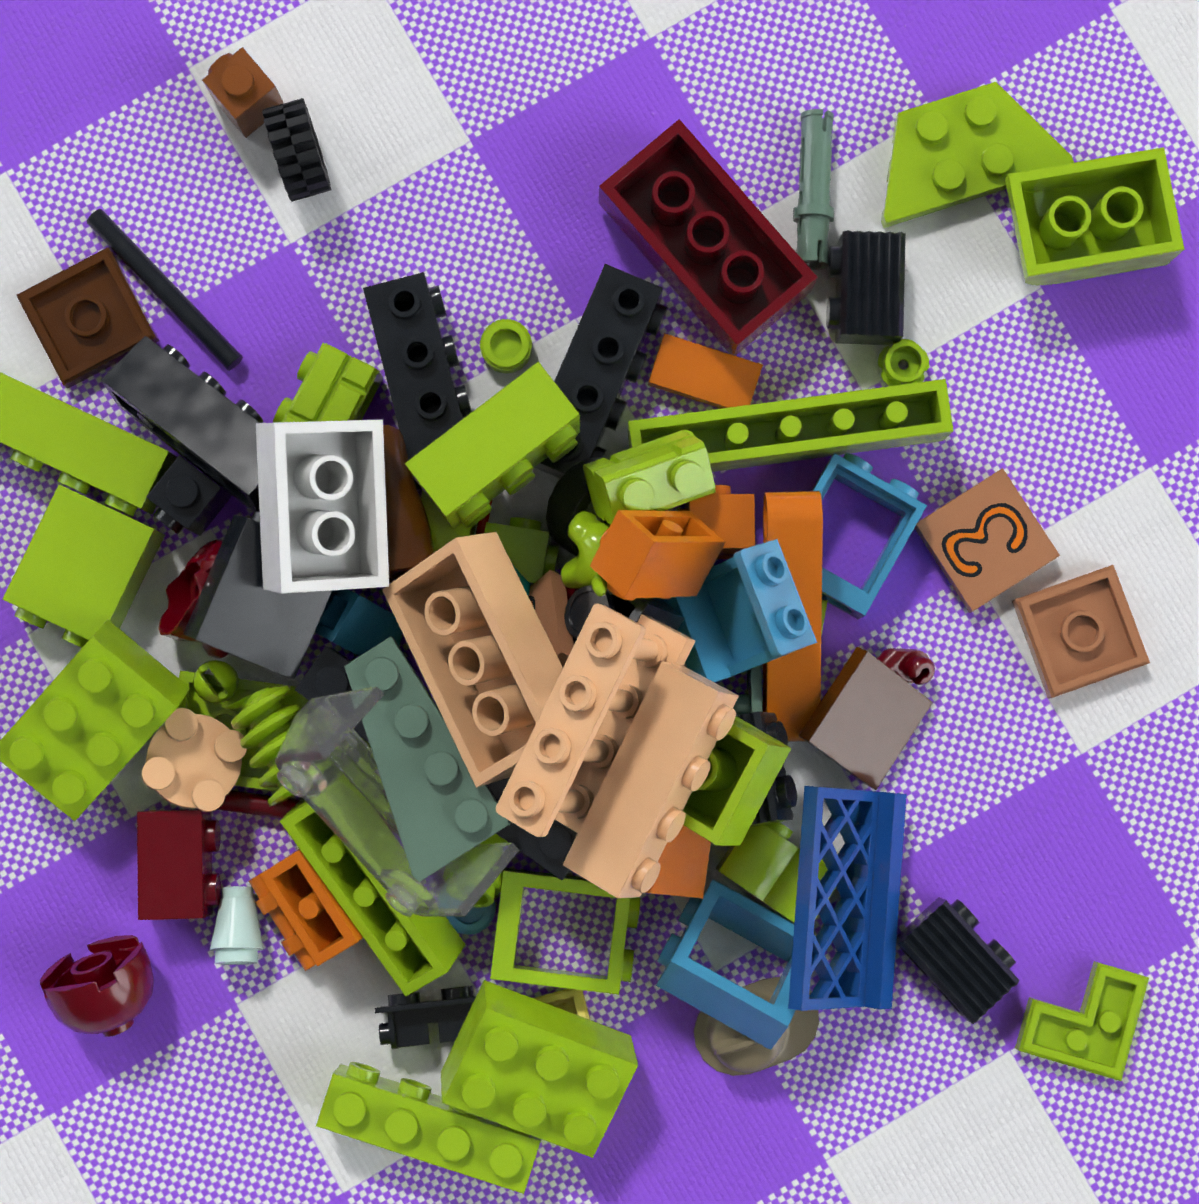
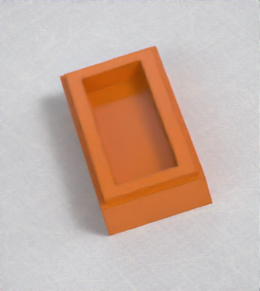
M664 333L648 386L720 409L750 405L763 364Z

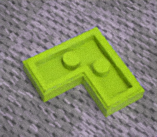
M1093 961L1080 1012L1029 997L1015 1049L1122 1081L1149 977Z

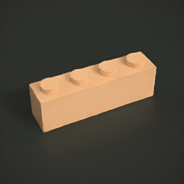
M661 661L565 858L563 866L616 898L640 897L642 893L647 892L659 875L661 865L658 863V860L667 842L674 840L683 827L686 817L683 809L692 791L698 790L708 776L711 766L708 758L717 740L723 739L734 723L736 711L733 707L739 695L683 665Z

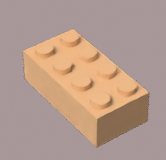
M497 532L456 537L390 583L389 587L383 588L382 591L477 788L511 776L563 667Z

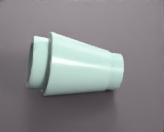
M245 886L223 887L210 951H215V964L258 963V951L264 950L254 890L252 887Z

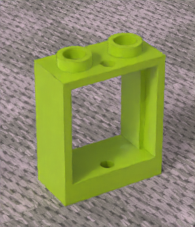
M505 868L502 878L490 979L619 995L620 982H631L634 950L624 948L627 928L637 929L641 897L616 898L607 976L515 965L524 887L610 898L616 897L583 877L566 875L563 880H560L551 873Z

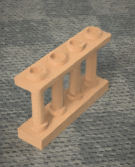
M594 604L496 805V812L536 837H545L554 820L578 833L661 661L684 666L696 640L650 616L641 614L638 622H635L605 605Z

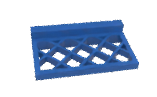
M804 786L788 1009L800 1011L868 1007L880 1010L892 1009L907 794ZM824 800L831 813V817L825 826L822 823ZM840 832L845 844L837 854L832 843ZM823 859L828 870L819 881V863ZM836 887L841 898L833 909L828 898ZM819 914L823 926L815 937V918ZM831 942H833L837 952L829 963L825 952ZM815 969L819 981L809 995L811 974Z

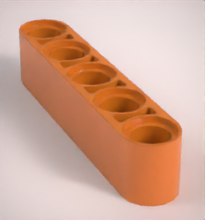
M820 491L764 492L763 543L778 539L817 643L763 664V712L775 713L777 721H781L785 727L788 742H803L805 740L799 737V734L821 702L822 498Z

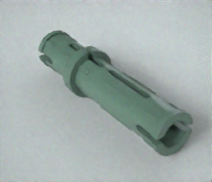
M811 109L801 113L798 206L793 208V221L797 223L796 253L805 263L807 262L811 270L824 269L829 266L828 231L830 222L834 221V208L830 206L834 114L831 111H826L824 118H822L823 109Z

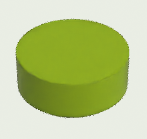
M500 319L491 323L484 330L480 339V350L485 363L491 369L499 373H514L521 370L530 360L532 340L528 330L521 323L512 319Z

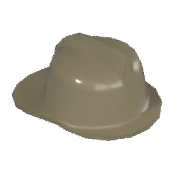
M780 977L762 979L742 988L769 1002ZM796 1010L788 1028L770 1050L700 1011L694 1027L696 1048L703 1060L718 1072L732 1076L755 1073L791 1060L804 1052L816 1036L819 1014L818 1010Z

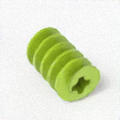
M290 685L267 687L225 708L226 710L242 709L231 721L233 729H251L241 739V747L245 749L260 748L249 761L251 768L269 767V770L258 781L260 787H278V790L267 801L269 807L282 803L319 785L320 783L316 779L328 768L326 762L309 764L307 760L319 748L317 743L300 744L298 741L310 729L308 724L291 725L289 722L300 710L299 704L281 705L280 700L291 690Z

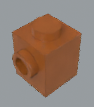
M243 47L233 55L227 53L219 57L210 66L208 75L202 79L215 103L245 138L264 124L263 109L283 104V100L274 83Z

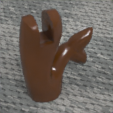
M383 425L389 582L392 583L434 553V546L426 511L415 486L413 476L405 465L409 458L403 435L399 429L390 425Z

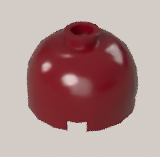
M133 935L114 936L88 944V950L93 953L92 955L74 962L70 953L46 970L40 979V985L48 1007L59 1022L75 1032L84 1034L103 1033L106 1037L123 1033L133 1025V1019L142 1012L151 997L154 984L149 956L143 943H139L138 938Z

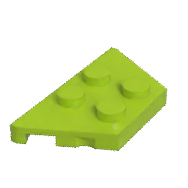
M997 82L899 112L895 119L892 140L893 149L888 168V184L881 223L884 229L1006 190L1005 178L1010 173L1074 163L1072 155Z

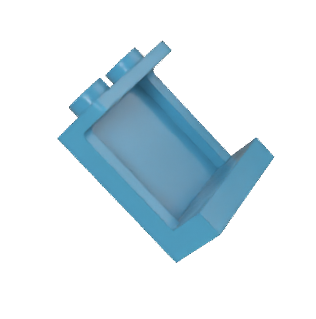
M778 539L742 549L734 553V557L713 566L697 596L663 599L685 618L677 631L696 640L685 662L687 668L715 683L817 643Z

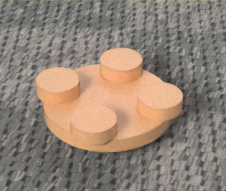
M177 708L155 733L148 746L146 763L141 772L142 780L148 788L155 790L163 799L173 805L189 809H199L203 812L215 811L223 804L225 796L232 790L240 775L242 758L247 751L240 744L244 735L236 730H230L215 718L194 714L187 708Z

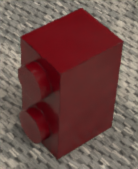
M199 809L147 810L137 812L138 920L201 919L213 915V906L219 905L221 898V879L219 873H212V852L219 851L221 833L219 821L212 820V812H203Z

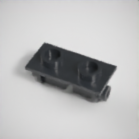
M473 986L441 989L442 1000L420 1002V992H413L408 996H405L403 993L387 995L388 1006L375 1008V1014L385 1012L388 1014V1023H379L380 1044H391L392 1050L400 1047L430 1044L428 1025L430 1023H438L440 1043L454 1042L476 998L473 995Z

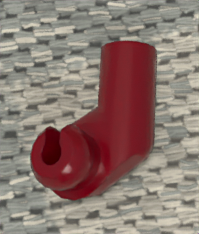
M888 648L877 657L878 660L909 683L926 684L933 678L935 673L933 661L929 659L926 653L917 649Z

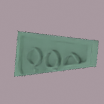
M392 636L344 666L415 884L499 832L511 824V822L496 812L498 802L487 785L476 788L438 707Z

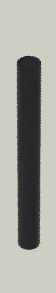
M102 209L96 210L89 216L87 224L228 371L235 368L241 362L243 356Z

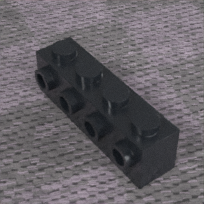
M604 265L554 381L580 414V433L575 437L578 444L558 461L553 463L547 457L534 468L561 479L569 468L589 458L605 457L607 449L599 447L606 428L616 431L627 405L626 401L619 399L627 380L633 383L637 382L648 355L640 351L647 333L654 336L657 335L668 307L660 304L663 293L662 287L610 265Z
M424 272L363 288L398 427L403 435L409 460L472 412L465 385L455 387L450 370L451 367L460 365L452 335L442 337L437 318L447 316L439 285L429 287ZM413 478L414 483H415V486H416L417 491H418V493H419V496L421 497V496H422V488L418 485V483H417V482L415 481V479Z
M144 336L101 379L115 403L253 512L254 510L260 512L256 423H263V419L245 401L240 399L235 404L225 397L226 391L208 373L202 372L198 376L189 369V362L173 346L167 344L162 349L148 337Z

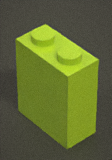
M59 484L3 596V600L18 607L14 614L15 617L44 629L47 621L65 629L61 637L62 639L82 648L107 619L120 629L165 534Z

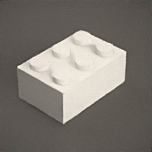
M383 420L256 423L263 589L283 594L389 587Z

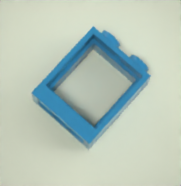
M834 453L827 462L812 491H820L823 500L833 480L836 479L901 516L861 589L822 567V599L828 600V603L856 619H860L868 612L927 505L917 500L918 491L908 484L897 479H891L887 483L871 474L873 467L860 457L851 453H845L842 458Z
M713 879L705 891L703 899L690 897L678 921L686 925V928L681 937L672 933L657 960L658 963L665 966V969L656 986L771 1050L788 1028L796 1011L788 1009L794 924ZM708 918L787 961V965L769 1002L689 958Z

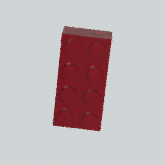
M680 119L599 185V204L726 351L733 356L740 353L811 293L818 278L816 274Z

